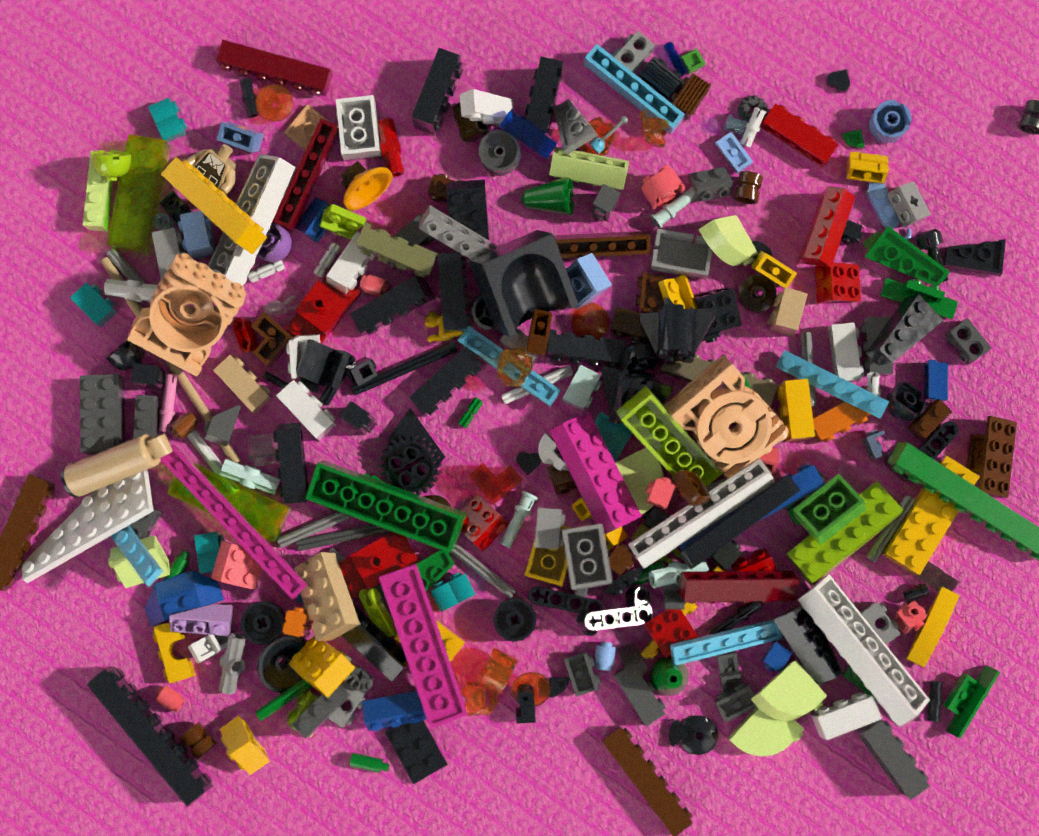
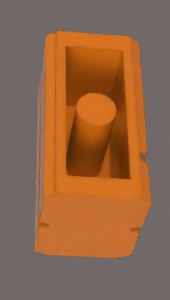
M294 607L293 610L287 611L285 617L287 622L284 623L282 632L297 637L309 636L312 628L310 624L313 621L309 620L306 608Z

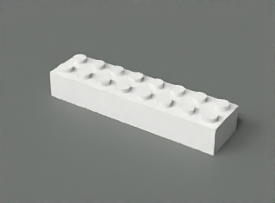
M259 154L236 204L252 220L264 228L262 233L266 235L271 228V223L285 196L288 185L294 176L296 167L280 157ZM223 232L208 267L216 273H222L232 282L240 283L243 286L247 281L248 273L254 265L255 258L263 243L251 254Z
M830 575L815 584L798 599L802 608L809 613L814 623L821 628L827 639L837 648L841 657L848 662L853 672L860 677L865 687L872 692L877 702L884 707L892 721L901 727L918 716L930 699Z

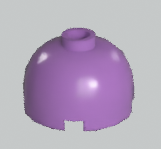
M274 223L266 234L267 238L257 254L258 257L268 262L283 260L289 255L292 245L289 232L282 226Z

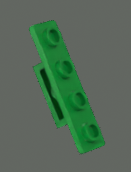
M886 278L880 293L881 297L899 303L904 298L919 294L939 316L947 319L954 318L958 301L944 297L945 292L941 291V288L934 285H929V287L922 285V282L916 279L901 283Z
M985 665L977 680L966 673H962L943 705L956 714L946 732L959 739L962 738L999 676L1000 672Z

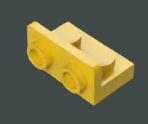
M685 274L677 278L658 282L663 299L668 297L673 304L684 305V309L689 310L690 307L698 309Z

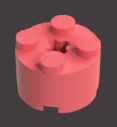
M669 165L662 167L656 175H649L644 178V185L641 188L653 209H656V206L662 208L664 204L672 203L678 198L676 194L679 192L683 193L686 189L674 169L670 168Z

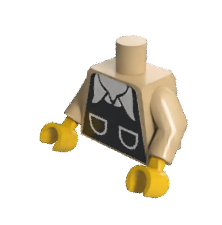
M223 144L220 150L204 149L187 159L192 166L197 168L203 176L208 178L226 195L235 185L234 169L236 164L229 159L233 151L229 146Z

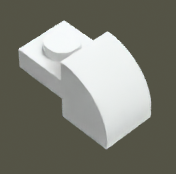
M545 433L538 447L542 462L551 464L560 471H569L552 435Z
M207 635L191 644L188 648L197 664L226 649L229 636Z

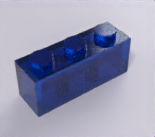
M512 108L499 126L546 159L558 143L557 139Z

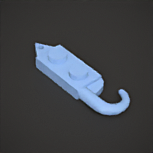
M868 182L866 194L882 226L885 229L889 226L894 230L900 223V220L887 196L889 192L885 184ZM907 228L905 239L910 241L912 232L910 228Z

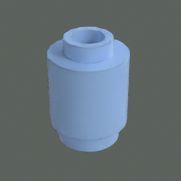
M601 642L600 645H596L594 661L596 669L611 671V667L614 666L616 647H612V643Z

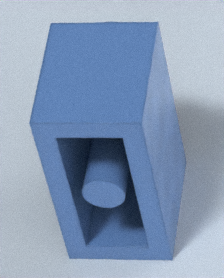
M230 121L221 122L217 140L248 152H259L264 133Z

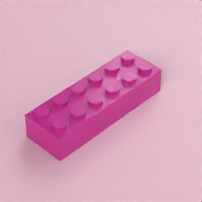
M590 412L564 422L550 431L596 525L603 524L604 534L610 533L642 517Z

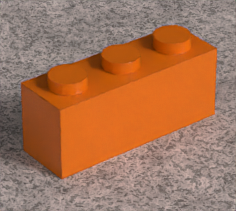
M844 402L813 418L815 438L817 442L823 440L826 443L835 438L833 434L839 431L843 434L852 429L850 425L855 422L858 425L868 420L867 416L870 414Z

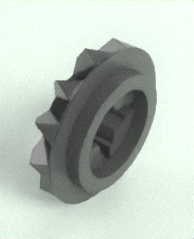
M748 95L742 99L738 105L740 119L745 123H749L753 114L752 112L748 115L749 106L754 107L758 105L757 108H760L759 113L761 110L766 111L762 119L763 121L768 113V105H766L764 98H760L757 95Z
M353 665L355 669L346 677L345 682L357 691L370 690L374 683L372 676L368 675V671L362 670V667L357 668Z

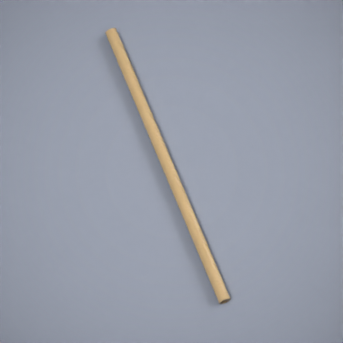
M109 257L103 258L101 263L111 279L124 281ZM126 300L135 316H138L142 310L139 302ZM165 360L172 373L178 375V382L204 422H211L213 416L183 370ZM228 443V446L219 444L229 460L237 463L241 462V459L230 443Z

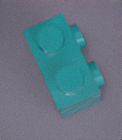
M86 282L70 298L97 326L102 327L117 313L113 308L115 304L108 297L105 299L101 295L103 291L96 284L91 285Z

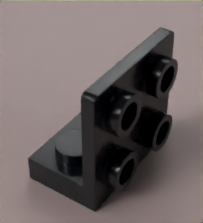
M726 287L694 296L698 309H716V317L706 335L742 325L733 288Z

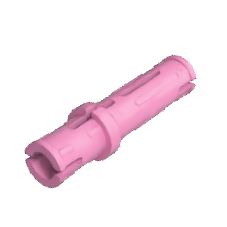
M165 374L162 410L159 411V414H161L159 431L171 432L172 418L175 415L173 410L178 375Z

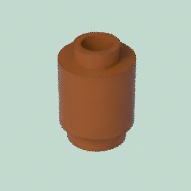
M191 411L184 412L171 424L173 427L171 432L178 439L180 437L184 439L198 427L197 424L200 421Z

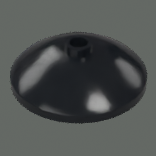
M285 635L275 638L264 647L258 659L257 673L260 681L266 688L276 693H283L302 680L288 663L305 646L306 642L296 636Z

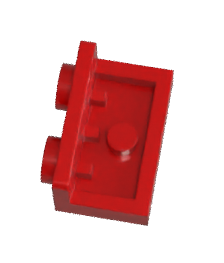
M766 548L756 550L745 557L737 558L731 565L734 571H776L772 556Z

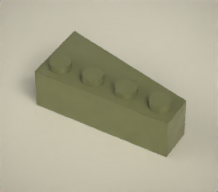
M364 223L356 243L361 254L369 257L371 254L378 256L377 260L386 264L389 261L395 263V267L403 271L410 269L414 271V275L420 278L430 276L437 253L414 243L410 245L407 240L401 237H390L391 234L383 229H376L375 231L370 228L371 224Z

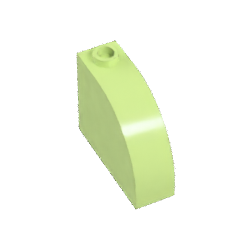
M737 215L714 219L699 229L708 246L725 263L732 266L741 264L747 266L755 261L753 258L758 255V252Z
M644 448L616 462L641 515L653 507V505L646 503L648 494L645 492L649 482L663 477L659 461L647 448Z
M794 660L783 668L751 700L766 715L777 720L791 721L802 717L812 710L817 711L823 706L822 701L827 695L798 661Z
M755 707L731 733L728 739L748 754L770 756L783 751L793 741L797 742L803 736L802 731L804 728L795 720H777L763 713L758 707Z

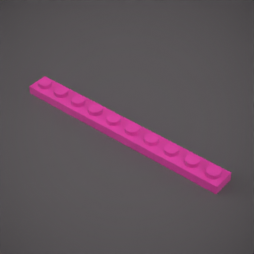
M171 445L173 451L161 457V461L289 597L294 599L308 584L176 445Z

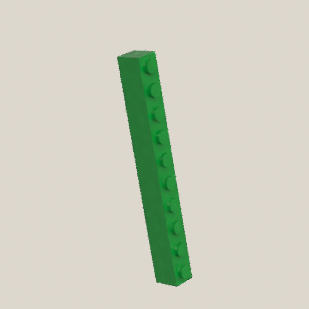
M898 442L888 460V463L893 466L892 469L900 474L905 473L913 483H921L924 485L923 489L927 492L938 494L939 499L945 503L950 504L951 502L955 505L954 509L964 514L965 512L968 513L971 520L977 523H984L987 530L993 533L998 532L1001 534V539L1007 542L1012 541L1016 544L1015 547L1023 552L1028 551L1031 553V558L1039 561L1038 526L909 443Z

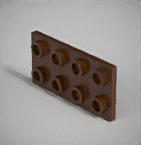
M995 416L987 417L986 434H971L967 469L975 474H981L980 490L987 494L1008 498L1017 422Z

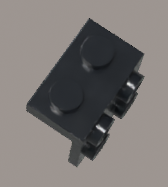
M309 339L304 347L296 374L325 388L338 390L342 382L344 370L349 363L350 353L332 349Z

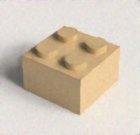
M786 287L782 292H779L773 304L776 308L770 314L768 324L771 325L770 331L788 336L796 333L808 293Z

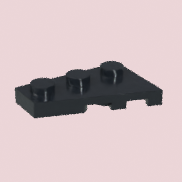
M1006 239L995 242L986 241L973 245L949 246L945 249L944 267L1001 276Z
M409 408L388 437V440L391 442L394 438L399 440L401 435H404L406 439L408 434H411L413 439L416 435H419V441L426 438L425 444L432 443L430 449H437L434 455L440 456V458L436 462L442 463L445 455L411 408ZM410 448V454L416 456V451ZM422 456L416 460L420 462L424 460V457Z

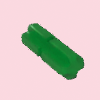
M474 397L467 407V412L465 411L459 419L458 424L463 428H467L474 418L473 415H476L483 402Z

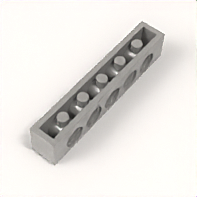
M429 205L420 219V230L469 259L499 247Z

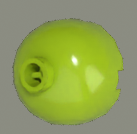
M104 150L92 151L93 167L99 175L105 176V180L116 181L117 177L124 176L129 171L131 154L110 150V152H104Z

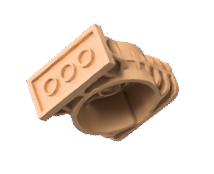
M177 254L173 263L170 264L167 272L163 275L161 282L156 287L150 307L143 308L134 319L127 340L197 377L202 365L210 355L211 346L221 338L227 325L232 322L233 316H236L239 307H242L246 296L244 287L240 283H234L227 279L222 273L214 272L207 265L196 262L188 254Z
M723 354L664 404L672 418L684 430H692L694 439L699 447L725 477L729 479L757 461L763 454H768L775 444L786 439L788 428L753 389L744 385L745 378ZM710 420H711V425H710V427H711V433H709V423H710ZM732 422H737L734 428H729Z

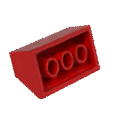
M828 186L821 193L798 263L832 267L855 200V196L845 188Z

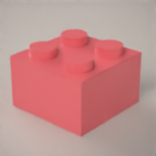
M221 541L211 579L255 590L262 567L241 545Z

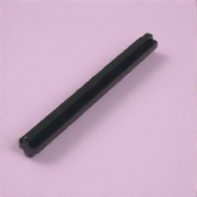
M451 342L379 373L376 377L360 386L352 385V393L354 395L361 394L458 351L456 344Z

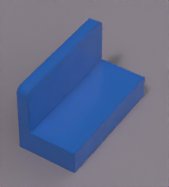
M314 198L298 221L295 229L318 243L327 231L320 227V222L324 209L329 207L330 204L321 199Z
M928 360L924 362V400L935 401L940 399L941 401H946L948 399V363Z

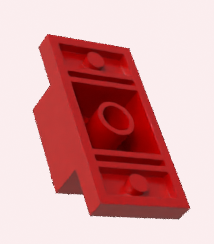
M325 276L321 282H316L295 309V316L285 329L294 336L320 334V343L322 344L358 299L362 291L355 286L353 290L349 289L347 294H344L327 284Z
M394 532L351 554L350 557L340 561L339 566L351 600L359 596V592L363 589L369 591L380 585L379 577L419 563V560L407 538Z

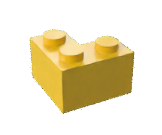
M237 716L220 728L222 734L221 741L228 749L226 754L232 761L236 760L238 767L242 771L245 769L251 775L270 762L265 748L254 738L250 726L240 716Z

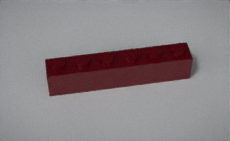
M223 39L216 58V62L224 71L231 72V70H234L246 77L252 75L261 81H274L279 86L289 85L294 90H307L315 96L327 95L333 76L329 68Z
M320 118L273 219L274 223L292 233L338 137L339 127Z
M682 571L679 594L684 602L796 601L799 578L793 571Z

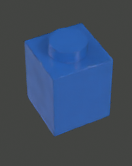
M773 641L761 659L765 663L763 667L772 673L775 670L781 672L793 652L778 642Z

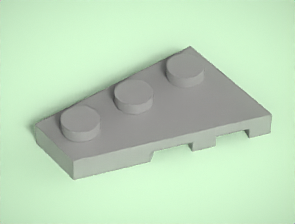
M569 99L553 108L562 148L565 153H571L598 136L596 131Z

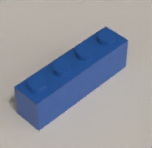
M418 691L362 701L364 722L368 731H379L386 727H399L401 724L406 723L415 724L427 719Z

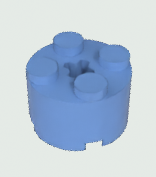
M895 100L881 103L869 118L870 133L879 143L898 141L911 124L909 109L904 104H900Z

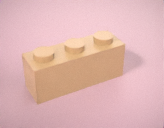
M229 355L213 371L255 414L272 399L268 395L270 391L264 384L260 386L255 381L257 377L251 370L247 372L243 368L245 364L238 356L234 358Z

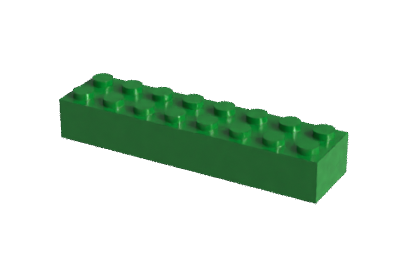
M325 460L317 463L306 499L449 553L455 549L467 514Z

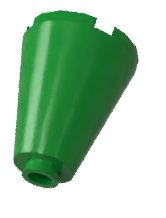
M564 177L527 189L521 195L522 205H525L526 209L573 215L574 202H572V196H574L572 180L569 177Z
M663 657L653 664L650 670V682L658 693L665 696H673L682 692L688 683V670L684 664L675 666L672 663V658ZM675 675L673 681L670 682V676Z

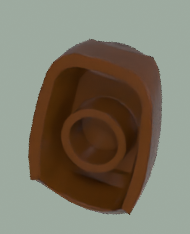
M677 470L673 474L672 482L676 484L682 498L690 505L700 506L711 498L707 488L696 472Z

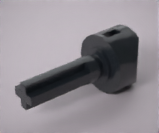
M932 229L921 233L916 240L918 248L920 250H927L929 257L944 267L939 248L937 247L940 243L944 242L941 232L937 229ZM948 276L944 279L943 282L949 280V279H948Z

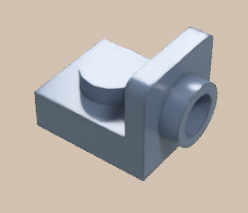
M877 429L866 433L867 437L862 439L871 460L883 456L881 453L883 451L879 441L876 442L875 438L885 434L884 430L878 432Z

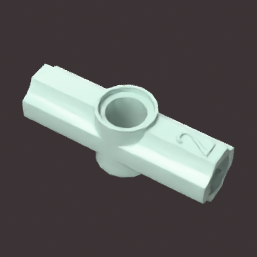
M225 459L220 475L238 481L243 486L252 489L257 488L274 495L280 479L263 473L258 468L249 465L244 466Z
M704 560L690 570L686 563L681 564L679 561H674L666 568L649 572L650 585L653 588L674 583L680 586L682 571H709L707 562Z

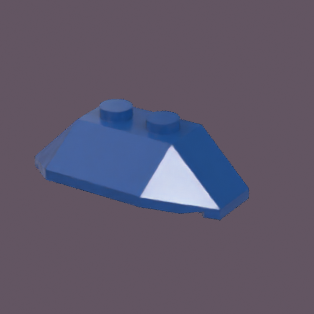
M190 570L155 583L144 609L151 627L170 620V615L208 606L224 600L218 581Z

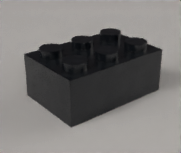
M485 179L447 182L449 217L489 240Z

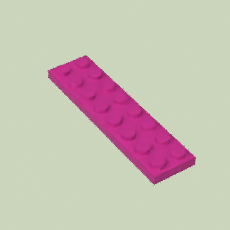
M417 564L379 577L430 728L467 716L468 713Z

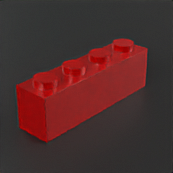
M775 103L760 127L823 168L839 144L836 143L834 138L820 133L817 127L806 124L800 116H794L789 113L785 106Z

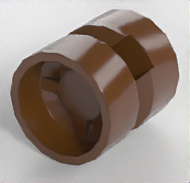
M741 171L738 177L739 187H736L734 199L745 204H757L760 195L757 189L761 188L764 177L755 172Z
M200 722L179 738L186 747H191L190 752L196 760L217 744L211 735L205 734L206 729Z

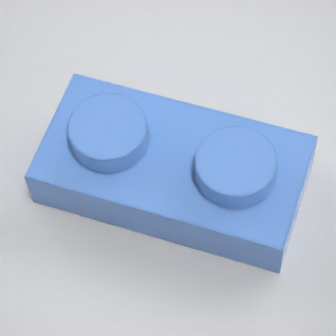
M732 132L715 143L736 174L753 163Z

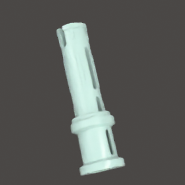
M693 186L672 203L664 204L662 209L656 214L650 215L651 221L658 229H661L668 220H673L678 211L694 200L695 190Z
M524 490L518 505L514 507V510H516L500 541V544L510 549L526 516L531 514L530 510L534 501L538 500V497Z

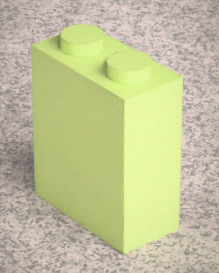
M153 535L140 539L163 570L158 578L170 575V561L156 536ZM118 546L111 548L108 563L110 568H114L118 581L122 582L125 588L144 583Z

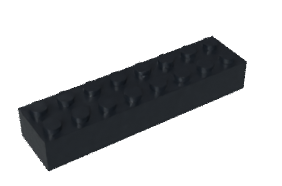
M116 667L105 668L86 685L187 807L213 787L211 778L208 774H203L200 771L198 762L186 754L187 749L182 743L178 744L174 739V733L168 727L165 728L163 726L161 717L157 713L153 714L149 709L150 704L143 697H139L136 693L138 692L137 688L131 682L128 683L125 680L124 672L120 668L116 669Z

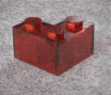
M484 463L469 474L472 481L493 505H496L523 482L522 477L511 465L497 477L493 475Z

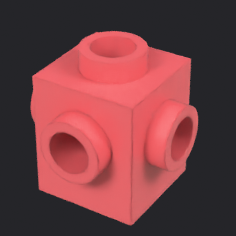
M913 601L910 604L906 602L898 608L899 611L893 618L905 635L913 629L917 631L925 625L924 620L927 615L924 608L918 605L916 601Z

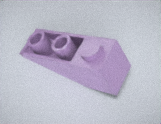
M212 604L170 615V632L229 636L233 623V606Z

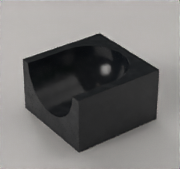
M536 230L469 259L495 331L509 337L517 334L516 328L532 318L535 309L550 312L563 308L573 309L579 306L553 233Z

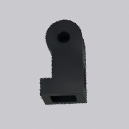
M523 683L517 688V701L521 708H515L516 724L536 723L534 689L530 684Z

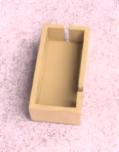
M320 552L308 559V562H303L293 568L308 584L300 594L309 620L314 622L311 626L316 641H332L360 624L335 553Z

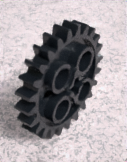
M408 434L406 439L404 435L399 436V440L394 438L392 443L389 442L386 445L387 448L382 450L385 455L380 457V460L384 461V463L379 465V467L384 468V471L380 474L387 476L384 482L390 481V485L416 493L417 495L422 494V491L426 493L429 491L428 488L434 487L433 482L439 480L435 475L441 474V471L437 470V468L442 466V464L436 462L440 456L434 455L437 449L431 450L432 443L426 445V438L419 441V435H416L413 439L411 434ZM410 448L416 451V456L410 454ZM422 456L424 457V460L418 462L413 467H410L406 469L404 472L397 474L398 470L414 462L416 459ZM394 458L400 460L401 466L396 465ZM420 465L426 467V473L420 470ZM405 474L410 476L411 482L405 480Z

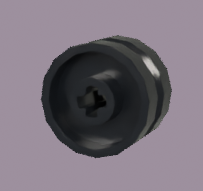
M518 598L508 599L496 609L493 618L494 627L505 640L513 642L522 641L529 637L535 629V611L525 600ZM517 616L519 619L518 623H513L511 618Z
M269 601L256 602L250 605L243 613L241 630L244 636L252 643L259 645L268 644L275 638L283 636V626L287 622L285 620L286 614L283 608L276 603ZM264 619H266L265 623H267V626L262 625Z

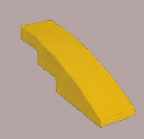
M944 587L939 588L933 605L929 607L926 614L925 625L917 631L906 660L925 668L944 632L960 595Z

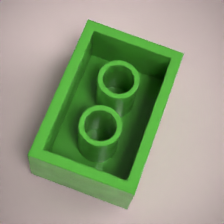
M838 474L795 507L793 512L799 523L821 546L866 510V505L860 495Z

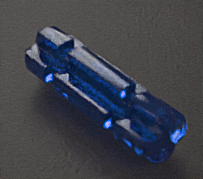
M672 42L666 43L663 47L672 65L682 77L688 74V70L685 65L683 66L684 63L677 50H675L674 44Z

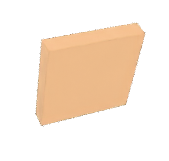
M307 104L284 131V134L302 149L306 150L320 118L328 120Z

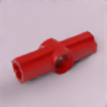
M393 118L381 119L377 123L386 168L391 171L393 177H399L404 174L395 123Z

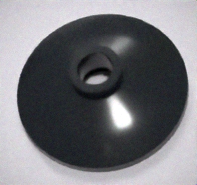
M695 715L687 718L682 723L689 734V737L680 742L686 751L695 755H703L714 748L717 743L718 732L715 724L709 718ZM701 732L702 738L696 739V733Z

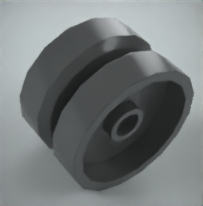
M494 130L482 138L479 145V156L488 172L494 175H507L518 167L521 161V149L518 140L512 133L505 130ZM500 150H503V154H501V155H498V154H497V153L500 152Z

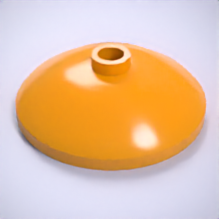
M376 167L357 174L345 192L343 201L345 207L348 210L355 211L377 200L387 190L392 181L393 175L391 171L385 167Z

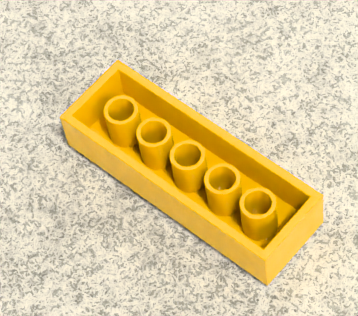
M175 157L161 173L167 181L224 233L249 253L253 254L266 240L267 236L262 233L264 228L252 220L246 212L241 210L235 202L229 199L225 193L203 176L187 160L181 161Z
M948 456L941 457L938 463L972 485H975L980 477ZM924 485L915 498L916 501L881 554L913 575L921 574L959 512L954 509L955 505L951 502L950 504L945 503L939 499L938 494H932L924 490Z

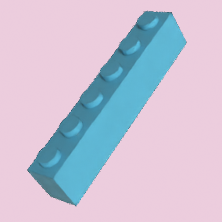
M598 44L587 54L584 66L670 135L683 121L685 115Z

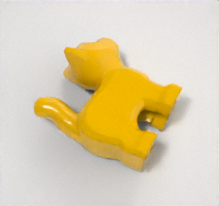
M434 311L428 312L425 318V327L433 328L439 326V334L430 335L427 338L428 342L450 340L453 337L462 335V332L444 333L443 316L437 315Z

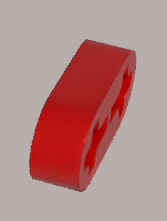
M240 317L236 318L233 322L238 345L242 352H254L258 343L254 329L251 327L252 323L249 318Z

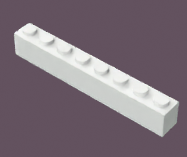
M758 459L709 491L711 498L703 505L692 506L689 504L628 545L643 568H646L774 485L775 481L762 460Z

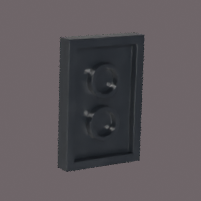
M424 720L415 724H401V726L393 727L385 732L413 784L448 765Z

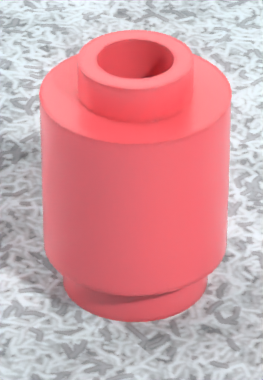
M370 274L368 276L364 275L360 283V289L364 293L376 297L388 292L390 287L387 284V280Z
M167 685L164 688L160 687L154 696L157 698L155 702L170 712L174 711L177 713L185 702L180 693Z

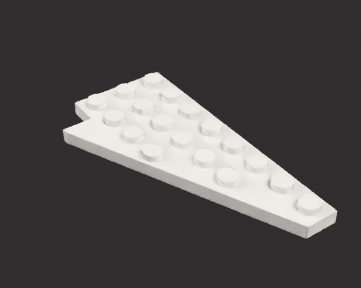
M148 469L93 491L89 496H86L75 511L21 565L22 580L26 583L31 582L153 512Z

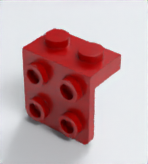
M833 262L831 268L815 266L817 304L833 301L860 302L861 292L858 265Z
M475 495L460 510L467 513L461 532L482 552L509 525L479 495Z
M667 609L645 625L665 658L668 656L672 658L671 644L698 637L681 609Z

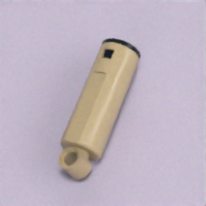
M165 433L156 437L144 434L97 454L82 458L77 462L65 465L61 470V481L67 493L72 497L78 498L155 467L160 463L161 457L171 453L173 450Z

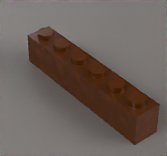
M649 231L554 235L561 258H578L590 253L594 257L651 254Z
M28 474L0 536L1 591H8L13 586L15 573L23 564V555L28 552L31 546L30 540L32 535H35L38 531L40 517L45 515L47 510L46 504L55 493L54 483L35 475Z
M618 726L601 741L673 836H678L693 824L690 820L693 817L686 807L681 808L678 804L681 801L674 791L669 792L666 788L669 784L662 775L658 777L654 772L657 768L650 759L646 761L642 756L645 752L640 745L632 743L630 738L633 736L626 727L622 729Z

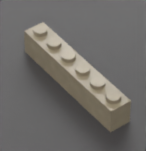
M696 354L693 363L675 361V364H665L662 362L659 372L691 382L714 363L715 360L708 359V361H705ZM745 371L744 375L751 388L771 407L778 385L774 384V381L771 379H759L755 377V374Z

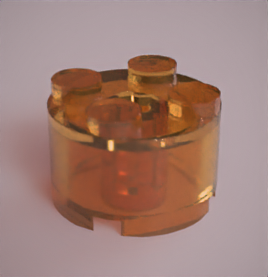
M494 648L476 682L501 695L518 660Z

